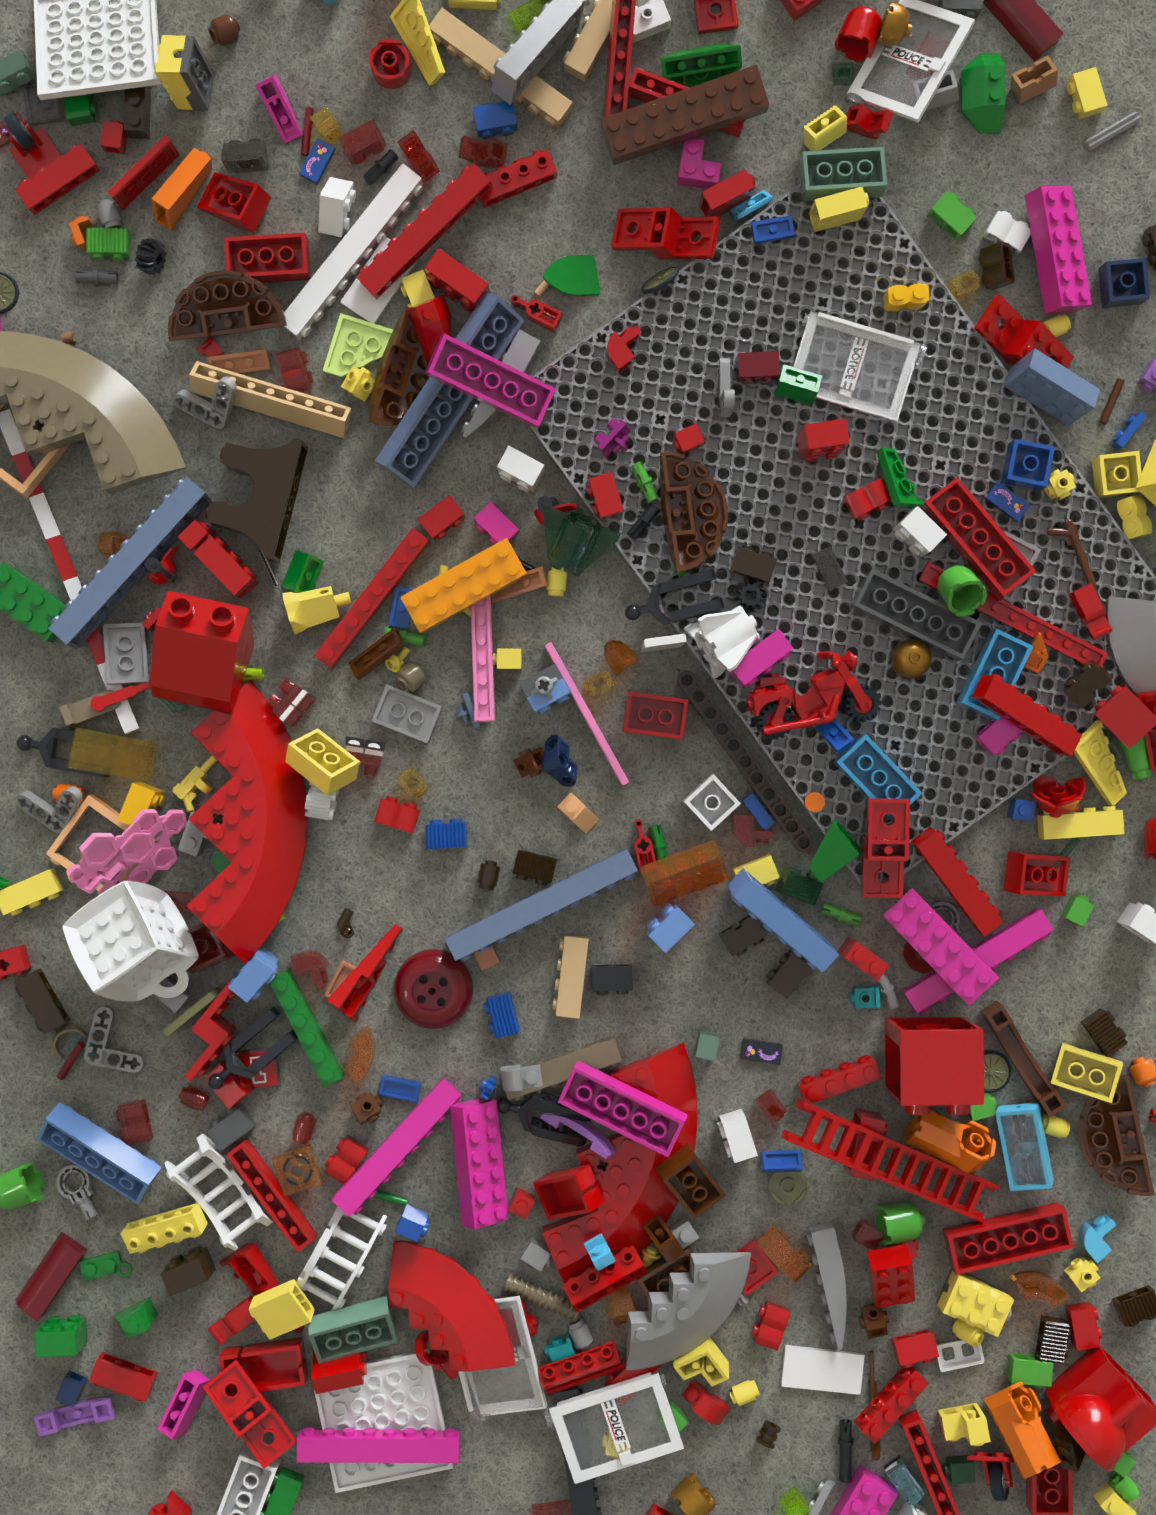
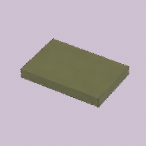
M217 987L163 1029L166 1036L171 1035L215 1000L220 994L221 989Z

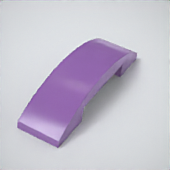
M545 1113L541 1116L542 1120L555 1128L566 1125L593 1141L590 1149L605 1159L616 1154V1150L610 1140L589 1121L576 1120L552 1113Z
M103 1397L77 1402L74 1407L62 1406L36 1415L34 1419L40 1437L56 1433L62 1428L91 1421L98 1423L114 1419L116 1416L111 1398Z

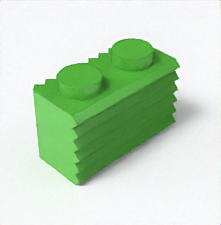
M86 228V253L93 260L103 261L105 257H112L115 261H124L125 258H131V233L126 228Z

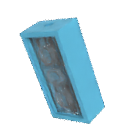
M1039 1102L998 1106L995 1114L1010 1191L1051 1189L1054 1178Z

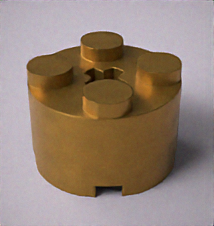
M693 1472L688 1474L670 1493L674 1500L677 1498L680 1500L679 1507L686 1515H708L717 1503L713 1499V1494L707 1487L703 1488L701 1486L700 1480Z

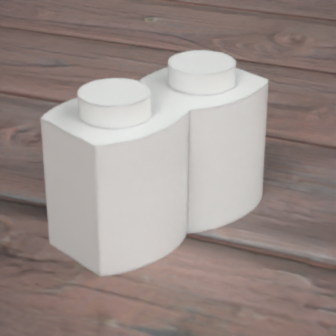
M998 211L993 216L983 237L995 244L1001 241L1009 243L1012 254L1017 256L1031 235V231L1027 223L1015 221L1012 215L1006 211Z

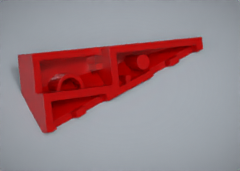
M395 924L326 1000L333 1008L355 1023L358 1020V1017L355 1016L360 1006H365L367 1002L365 1001L366 997L374 989L387 963L384 960L388 950L394 949L395 945L393 943L403 931L401 927Z
M255 1242L244 1244L219 1262L222 1267L229 1265L235 1271L232 1276L236 1279L240 1277L247 1285V1289L255 1296L280 1285ZM304 1325L299 1328H296L294 1331L296 1333H300L303 1330Z

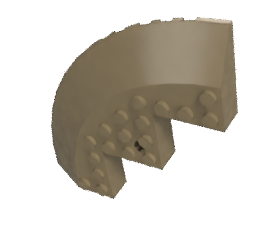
M0 331V405L9 402L26 453L35 457L86 439L103 491L109 494H114L187 468L177 443L158 412L130 381L109 365L83 350L58 340L35 334Z

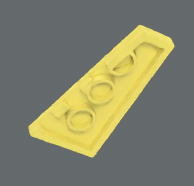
M402 0L392 12L390 18L429 86L434 85L444 75L445 70L420 0Z
M1096 720L1082 734L1074 755L1107 804L1114 806L1127 792L1120 772L1116 770L1114 755L1110 753L1108 744H1110L1107 736H1104L1102 730L1104 728L1103 723Z

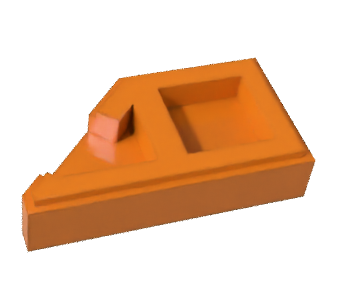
M1040 632L1037 633L1031 643L1033 648L1024 665V668L1038 674L1049 658Z

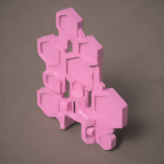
M142 809L122 835L114 837L112 833H92L79 847L82 859L79 861L80 865H72L66 871L69 881L75 883L78 888L87 893H92L104 881V886L98 891V895L111 887L123 882L122 876L136 863L127 873L128 878L125 881L146 884L157 870H168L178 860L175 848L171 845L169 838L173 834H178L186 826L185 813L182 810H169L165 815L159 816L155 809ZM159 831H162L161 834L157 837V842L155 843V835Z

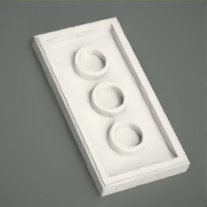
M385 236L365 266H369L373 262L374 256L380 251L383 252L388 247L387 245L390 241L388 237ZM418 260L377 300L356 278L340 303L367 322L376 324L403 284L401 278L410 274Z
M678 634L645 639L641 644V652L681 647L686 643V635Z
M785 1345L781 1387L860 1395L865 1355L858 1352Z

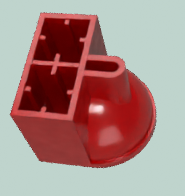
M1102 1346L1089 1349L1052 1382L1051 1387L1045 1389L1051 1403L1045 1409L1049 1417L1058 1427L1062 1422L1071 1436L1086 1452L1085 1455L1089 1459L1092 1458L1107 1472H1111L1116 1467L1115 1464L1120 1460L1125 1451L1156 1426V1404L1153 1399Z

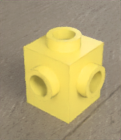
M353 366L341 387L354 397L365 402L373 390L375 379L371 377L372 373L366 368L362 367L360 370Z
M1057 469L1049 474L1048 484L1044 491L1050 500L1059 497L1061 500L1071 495L1070 490L1076 487L1074 484L1075 478L1067 469L1062 472Z
M1083 1256L1074 1259L1070 1266L1064 1269L1065 1273L1081 1292L1095 1286L1101 1278L1096 1272L1099 1269L1091 1259L1087 1261Z

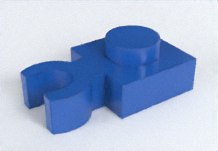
M490 1076L488 1080L484 1079L479 1087L481 1098L488 1101L490 1094L495 1088L496 1078Z

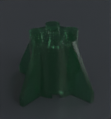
M548 506L545 507L543 512L547 557L551 561L550 565L558 570L562 568L569 570L575 576H580L581 572H584L590 564L613 546L621 535V532L604 527L599 522L596 525L591 522L592 518L584 515L579 507H577L576 512L571 511L570 514H568V511L562 512Z

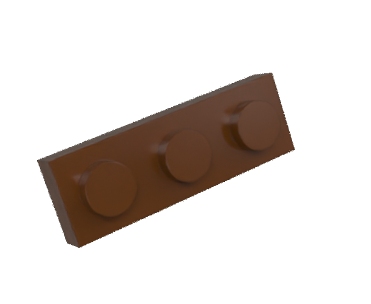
M393 628L349 662L355 678L358 680L362 679L405 646L397 629Z

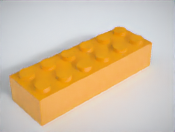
M505 538L400 598L417 629L423 634L527 576V573L509 540Z

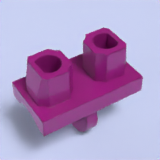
M612 418L607 424L608 430L611 431L610 434L606 437L604 434L598 433L594 438L600 452L606 458L612 452L617 453L620 449L626 452L629 449L626 443L630 439L627 435L631 431L627 427V423L624 420L620 422Z

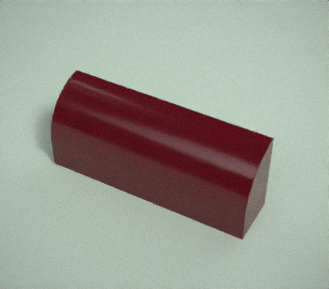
M983 0V4L1034 62L1056 44L1064 34L1035 0Z
M61 1232L17 1296L16 1303L25 1314L38 1321L87 1251V1248Z

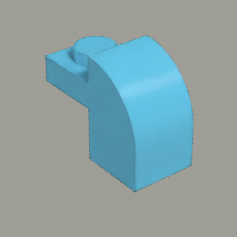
M1106 1214L1098 1216L1093 1221L1094 1225L1092 1226L1085 1221L1079 1231L1081 1246L1097 1263L1112 1251L1102 1237L1117 1225Z
M602 1233L584 1242V1246L598 1271L616 1261Z

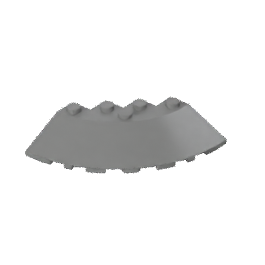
M1108 596L1106 619L1112 628V632L1108 633L1107 636L1116 667L1119 668L1125 683L1136 696L1140 692L1156 690V601Z
M690 1253L689 1272L669 1273V1292H649L648 1311L628 1312L626 1370L644 1369L673 1361L689 1353L711 1337L731 1314L741 1296L749 1271L751 1253Z

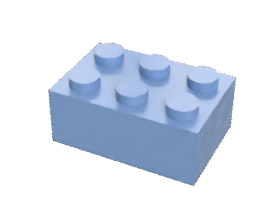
M675 902L672 904L666 903L660 910L661 914L657 918L653 916L646 923L648 936L665 953L695 925Z
M261 946L246 964L243 963L234 973L228 988L246 1003L251 998L255 1000L261 993L263 984L266 983L268 985L275 977L274 974L278 968V958L264 946Z

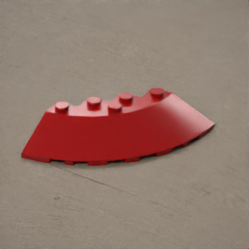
M394 1241L388 1286L390 1308H408L410 1329H428L430 1350L449 1351L450 1371L471 1372L515 1366L514 1348L506 1330V1322L502 1320L498 1312L499 1308L492 1296L488 1295L479 1284L480 1281L473 1274H469L464 1268L459 1266V1262L448 1255L444 1256L436 1252V1249L426 1248L418 1243L409 1241Z

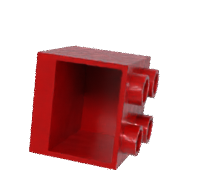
M965 1017L885 1018V1089L897 1101L898 1105L905 1106V1113L930 1114V1105H945L946 1112L950 1114H970L971 1105H984V1030Z

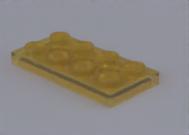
M75 727L67 767L150 782L158 743Z

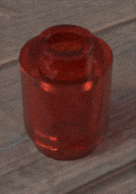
M189 1085L187 1088L183 1087L178 1098L182 1099L180 1104L196 1111H204L210 1096L206 1095L207 1092Z
M303 1112L297 1115L292 1132L293 1141L307 1144L311 1140L317 1122L313 1114Z

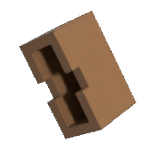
M1046 56L1034 62L1032 67L1028 69L1025 67L1011 74V91L1019 104L1057 86L1058 69L1050 57Z

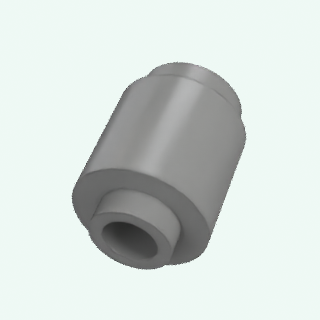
M110 199L101 200L96 209L102 227L110 229L122 228V220L116 202Z
M578 1317L574 1322L571 1320L568 1323V1332L575 1348H580V1350L589 1348L594 1339L586 1321H583L582 1317Z

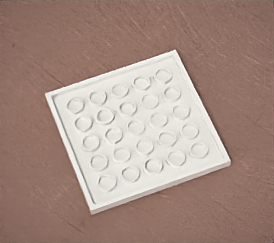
M34 0L37 95L40 100L162 84V81L155 73V63L158 61L159 56L156 0Z
M430 1348L425 1349L424 1351L428 1352L431 1356ZM415 1351L366 1361L367 1375H364L363 1385L320 1394L315 1393L322 1430L324 1428H334L335 1430H343L345 1428H354L355 1430H364L365 1428H374L375 1430H384L386 1428H394L395 1430H404L406 1428L424 1430L433 1428L436 1431H444L446 1429L434 1368L420 1363ZM329 1463L335 1493L453 1469L454 1466L453 1463Z

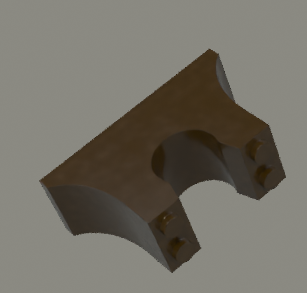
M293 439L288 444L273 449H252L226 442L225 447L221 449V462L230 470L240 475L251 476L254 481V493L246 503L241 505H231L227 502H211V505L206 509V522L214 527L237 532L251 538L261 548L265 558L280 564L308 446L298 439Z

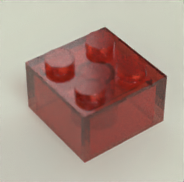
M204 923L187 930L193 938L199 955L195 963L189 967L191 973L204 971L236 956Z

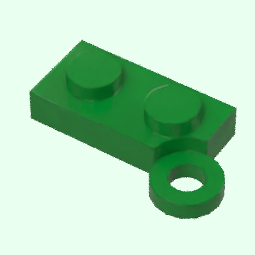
M119 1250L79 1261L84 1281L114 1274L115 1272L119 1277L126 1278L132 1272L131 1265L128 1262H122ZM126 1266L128 1269L127 1273H122L120 1268Z

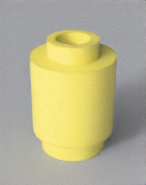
M1065 314L1057 315L1042 322L1056 338L1066 334L1071 329V322Z
M552 567L551 571H547L549 586L546 587V590L548 591V596H564L567 584V572L563 571L564 568Z
M1046 1114L1042 1116L1045 1134L1057 1138H1066L1070 1132L1069 1122L1054 1115L1052 1117Z
M960 1319L955 1321L952 1331L956 1337L973 1347L982 1343L984 1334L981 1328L973 1327Z
M746 1380L732 1386L733 1391L729 1392L733 1403H738L739 1407L757 1400L756 1397L761 1396L755 1380Z

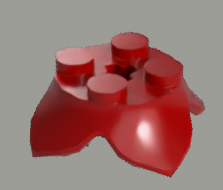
M1040 775L1034 780V792H1031L1030 795L1035 799L1037 808L1049 813L1051 817L1058 818L1062 814L1079 810V803L1083 800L1086 790L1084 777L1072 778L1063 785H1059L1056 779Z

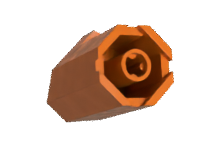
M931 1108L930 1114L914 1115L915 1117L911 1124H907L904 1131L903 1139L906 1143L967 1173L975 1174L995 1154L996 1141L994 1138L991 1139L989 1137L990 1131L987 1127L975 1121H970L964 1125Z
M1020 1381L983 1400L1022 1479H1026L1061 1463V1460L1041 1423V1416L1038 1417V1412L1041 1411V1404L1031 1388L1023 1387L1024 1383Z

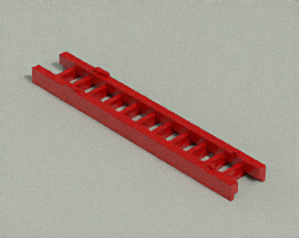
M797 1099L795 1107L810 1113L811 1116L802 1136L784 1129L781 1137L786 1141L982 1223L985 1222L984 1214L974 1209L983 1188L994 1192L995 1189H999V1185ZM821 1119H824L828 1123L819 1143H816L812 1140ZM838 1126L845 1129L836 1150L829 1148ZM855 1133L861 1135L852 1157L847 1156L846 1153ZM871 1141L878 1142L870 1163H864L863 1159ZM887 1147L894 1149L885 1171L878 1169ZM904 1153L910 1156L900 1178L894 1174ZM919 1161H922L926 1165L916 1185L910 1181ZM935 1168H939L942 1171L934 1190L926 1189ZM951 1174L958 1178L949 1198L942 1195ZM967 1181L972 1182L973 1186L965 1204L959 1203Z

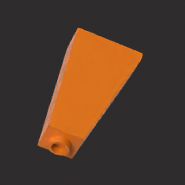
M194 147L151 198L155 221L170 231L174 229L212 170V161L206 152L199 151Z

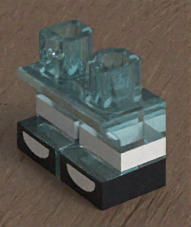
M900 1455L884 1466L888 1477L909 1506L911 1504L915 1505L922 1500V1497L925 1495L921 1489L922 1485Z

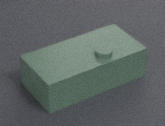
M884 147L802 152L799 166L803 202L814 201L818 198L858 187H863L864 193H867L868 197H883L887 188Z
M387 1296L314 1315L311 1322L308 1323L309 1337L319 1364L398 1342L396 1325Z

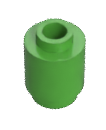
M1115 1471L1110 1474L1109 1486L1123 1500L1133 1502L1139 1495L1137 1485L1128 1476L1124 1478Z

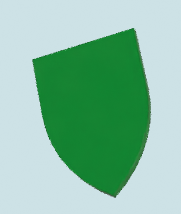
M594 255L562 257L552 263L542 276L551 287L567 295L587 296L601 294Z

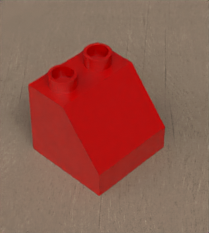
M167 591L155 625L149 683L152 697L232 714L254 648L249 608Z

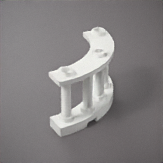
M201 1134L196 1138L199 1144L198 1150L177 1166L168 1160L164 1163L167 1169L166 1175L171 1181H175L195 1199V1202L200 1204L201 1209L205 1211L218 1231L221 1244L226 1248L229 1247L236 1251L238 1249L234 1240L256 1222L268 1226L274 1221L227 1155L223 1156L217 1150L218 1148L213 1141L205 1134ZM203 1156H207L213 1161L191 1179L183 1172ZM217 1168H221L227 1174V1179L204 1195L196 1184ZM231 1185H236L241 1192V1197L218 1213L210 1201ZM247 1203L252 1210V1216L230 1232L224 1219Z
M337 1207L328 1223V1226L331 1227L330 1230L325 1229L296 1282L301 1290L304 1292L307 1290L333 1304L331 1311L342 1308L346 1301L344 1296L355 1276L357 1278L360 1277L364 1269L362 1263L377 1235L381 1236L387 1226L384 1224L387 1218L386 1215L382 1216L379 1223L361 1213L357 1215L353 1213L350 1216L374 1230L367 1244L340 1229V1226L337 1224L342 1215L345 1217L347 1215ZM331 1236L334 1238L336 1236L363 1251L357 1264L328 1250L329 1247L326 1244ZM319 1257H325L351 1271L352 1273L346 1284L319 1270L318 1266L315 1265ZM314 1276L340 1290L341 1293L336 1297L310 1283L311 1280L308 1277L313 1278Z

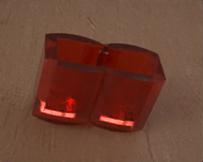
M297 347L276 353L285 388L298 392L312 389L311 383L314 382L311 371L306 369L305 364L308 363L305 351L301 352V349Z
M146 1099L122 1103L118 1106L116 1117L122 1124V1129L120 1130L121 1140L125 1141L126 1145L150 1141L153 1138Z

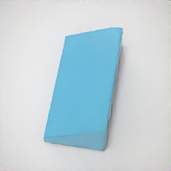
M763 190L731 208L730 212L734 222L774 200L773 196Z

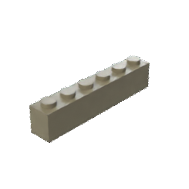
M614 1035L526 1065L540 1064L543 1086L525 1088L522 1091H505L508 1100L518 1101L525 1098L526 1094H539L544 1091L543 1088L549 1086L556 1088L563 1085L562 1082L568 1080L578 1060L599 1071L607 1066L608 1069L620 1065L619 1062L622 1061V1057Z

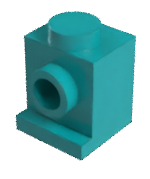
M876 985L852 987V992H849L850 1004H853L855 1009L881 1008L879 987ZM868 995V1000L862 1001V997Z
M569 1332L566 1333L565 1338L558 1336L551 1339L548 1346L544 1347L547 1359L551 1358L552 1363L576 1354Z

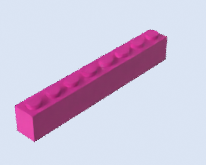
M1035 908L974 945L971 949L992 970H995L1002 961L1013 959L1016 956L1015 953L1031 948L1033 946L1032 943L1038 939L1044 940L1049 937V933L1054 929L1042 909ZM934 970L901 991L914 1012L924 1013L935 1002L940 1003L948 998L947 995L954 990Z
M443 1077L338 1190L331 1201L348 1217L353 1213L357 1215L364 1207L362 1203L365 1199L368 1198L370 1200L377 1193L376 1187L380 1183L385 1184L392 1176L390 1172L395 1167L399 1169L406 1161L404 1157L409 1152L412 1154L419 1147L420 1144L418 1142L421 1138L424 1137L426 1139L433 1132L432 1126L436 1122L440 1124L448 1114L445 1112L450 1108V1105L458 1104L461 1101L459 1098L461 1093Z
M308 1427L300 1430L297 1437V1462L459 1463L460 1431H456L453 1428L436 1431L433 1428L415 1430L413 1428H406L404 1430H395L394 1428H386L384 1430H375L374 1428H365L364 1430L324 1428L323 1430H315Z

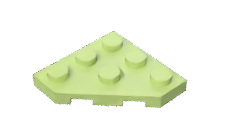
M340 313L323 372L344 378L353 366L361 369L381 359L393 329Z

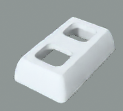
M961 1339L937 1344L939 1353L937 1358L940 1371L946 1372L983 1364L984 1356L981 1344L973 1347L974 1354L970 1356H963L961 1346L966 1342ZM953 1347L955 1358L945 1361L942 1349Z

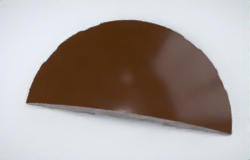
M214 271L197 277L192 284L179 293L175 300L176 304L173 313L169 316L168 339L169 341L237 334L287 326V322L280 303L260 281L240 272Z
M409 307L404 309L391 334L375 378L370 401L369 422L376 425H398L429 379V376L425 375L428 364L407 310Z
M660 452V492L663 521L670 556L677 573L699 566L700 563L711 557L717 550L722 536L726 532L728 507L720 484L715 482L710 475V471L703 464L686 458L684 454Z
M1129 1074L1120 1075L1112 1103L1089 1096L1084 1104L1085 1106L1079 1119L1081 1149L1090 1167H1093L1100 1175V1178L1112 1187H1118L1129 1194L1153 1196L1154 1190Z

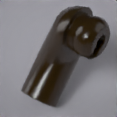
M346 907L337 922V926L343 937L351 938L354 931L349 920L354 911Z

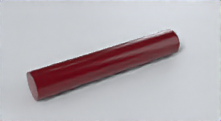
M306 107L301 147L302 156L309 155L314 109L311 107Z
M77 1042L59 1071L58 1079H65L83 1050L84 1042Z

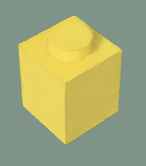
M497 648V653H493V665H497L498 670H522V649Z

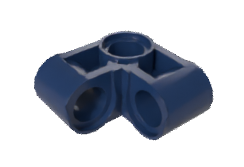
M554 734L545 742L544 759L542 761L543 768L547 774L551 775L562 786H574L577 781L578 766L569 758L570 746L562 738Z

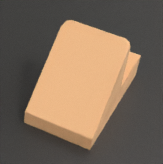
M571 792L557 806L585 833L600 820Z

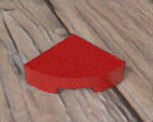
M212 337L196 348L200 354L206 357L224 354V351Z

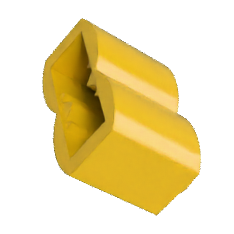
M918 283L909 287L904 285L889 287L883 295L884 310L896 312L904 308L908 310L923 308L930 300L929 286Z

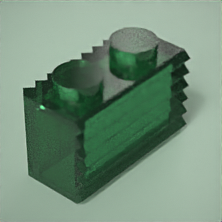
M790 867L789 870L783 868L775 891L815 906L822 886H824L823 883L817 881L818 879H815L809 873L806 876L801 875L802 871Z

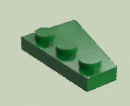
M885 447L876 451L878 462L882 468L884 481L888 486L890 499L894 506L922 507L924 502L922 499H917L913 491L916 489L913 482L910 483L905 477L906 469L896 450Z

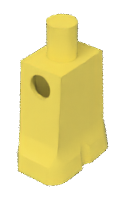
M331 586L301 593H282L289 622L295 635L309 627L339 618L338 607L352 603L349 592L334 596Z

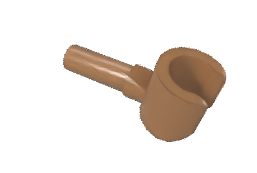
M73 332L63 333L61 336L62 342L68 345L76 342L75 338H73Z

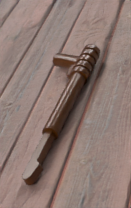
M1073 520L1064 521V528L1048 527L1047 535L1063 536L1067 545H1071L1074 548L1087 584L1092 583L1101 601L1095 586L1097 585L1081 546V540ZM1102 604L1106 614V606L1105 604Z
M869 1351V1403L877 1396V1382L874 1380L873 1351ZM880 1439L876 1444L870 1440L872 1459L877 1461L880 1459Z

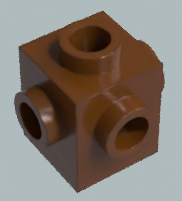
M542 747L533 751L528 748L519 753L520 757L513 760L522 778L530 775L532 778L542 773L540 769L543 768L544 751Z
M366 1093L361 1094L356 1098V1102L350 1105L360 1125L368 1121L372 1123L380 1118L379 1114L382 1113L380 1107L383 1106L377 1095L374 1097L372 1093L368 1095ZM366 1106L371 1107L369 1110L364 1109Z
M868 1304L861 1308V1316L858 1319L861 1329L865 1328L868 1339L888 1335L886 1323H889L886 1310L882 1311L881 1307L876 1308L875 1304Z

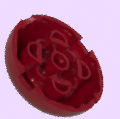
M439 949L423 950L409 957L399 968L394 980V998L399 1011L408 1021L422 1028L440 1029L454 1024L466 1013L473 996V981L465 964L460 959L455 961L452 953ZM422 975L428 978V982L425 984L420 982ZM441 978H446L448 980V984L446 986H442L439 983ZM429 988H435V994H430ZM423 995L426 1001L419 1003L417 997ZM438 998H444L446 1001L445 1005H438Z

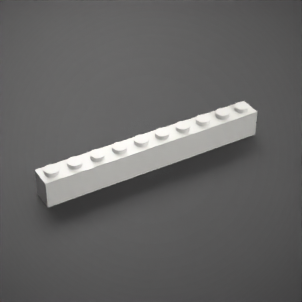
M402 163L286 309L284 315L287 326H282L299 340L302 337L308 336L311 331L310 326L314 321L318 322L323 317V310L327 305L331 306L335 302L337 292L339 290L343 291L347 287L349 277L352 274L356 275L361 268L360 263L364 258L366 260L370 258L374 251L372 248L376 243H381L389 227L393 228L396 225L399 214L408 210L411 205L410 200L414 196L418 197L423 190V181L420 176Z

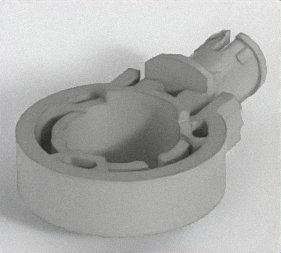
M75 1164L64 1167L59 1172L56 1180L59 1193L69 1199L72 1205L79 1204L86 1221L97 1216L98 1213L90 1199L91 1195L95 1194L92 1189L93 1176ZM82 1171L79 1174L82 1177V1185L78 1190L71 1189L68 1186V1182L63 1183V1180L68 1179L70 1173Z

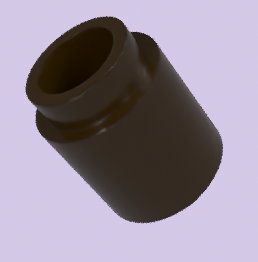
M485 860V863H481L477 880L479 888L494 890V887L497 886L500 866H497V862Z

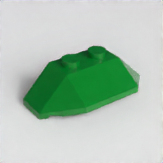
M716 44L680 50L660 58L662 77L689 88L737 72L742 68L741 45Z
M979 53L961 71V112L980 134H1000L1005 110V64L999 53Z

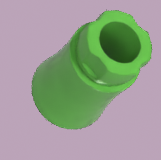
M1145 736L1130 749L1119 739L1118 743L1125 753V759L1132 778L1135 780L1151 776L1152 771Z

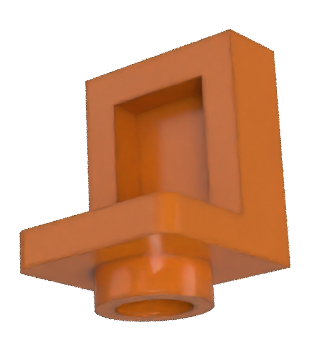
M79 216L74 221L69 222L73 233L70 234L74 246H78L84 251L86 250V236L83 229L94 226L88 216Z

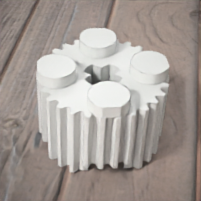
M310 782L311 788L305 802V816L333 820L337 807L336 797L339 790L327 796Z

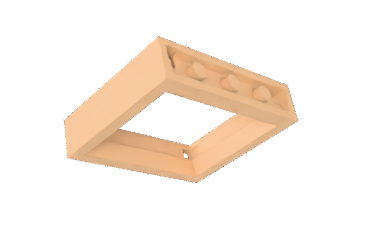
M6 403L0 405V410ZM69 445L48 452L23 484L2 468H0V480L27 499L61 458Z
M88 795L46 854L51 857V862L58 866L62 865L67 870L72 865H75L58 853V850L89 807L95 809L124 831L130 825L117 821L120 813L95 795ZM134 863L122 876L123 881H125L128 878L127 873L136 865V863ZM100 883L96 890L99 891L104 885Z

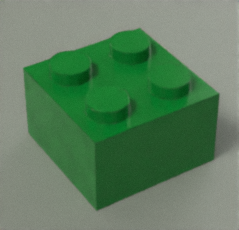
M71 1315L67 1319H60V1316L47 1318L34 1333L35 1357L76 1356L87 1343L86 1318H80V1315Z

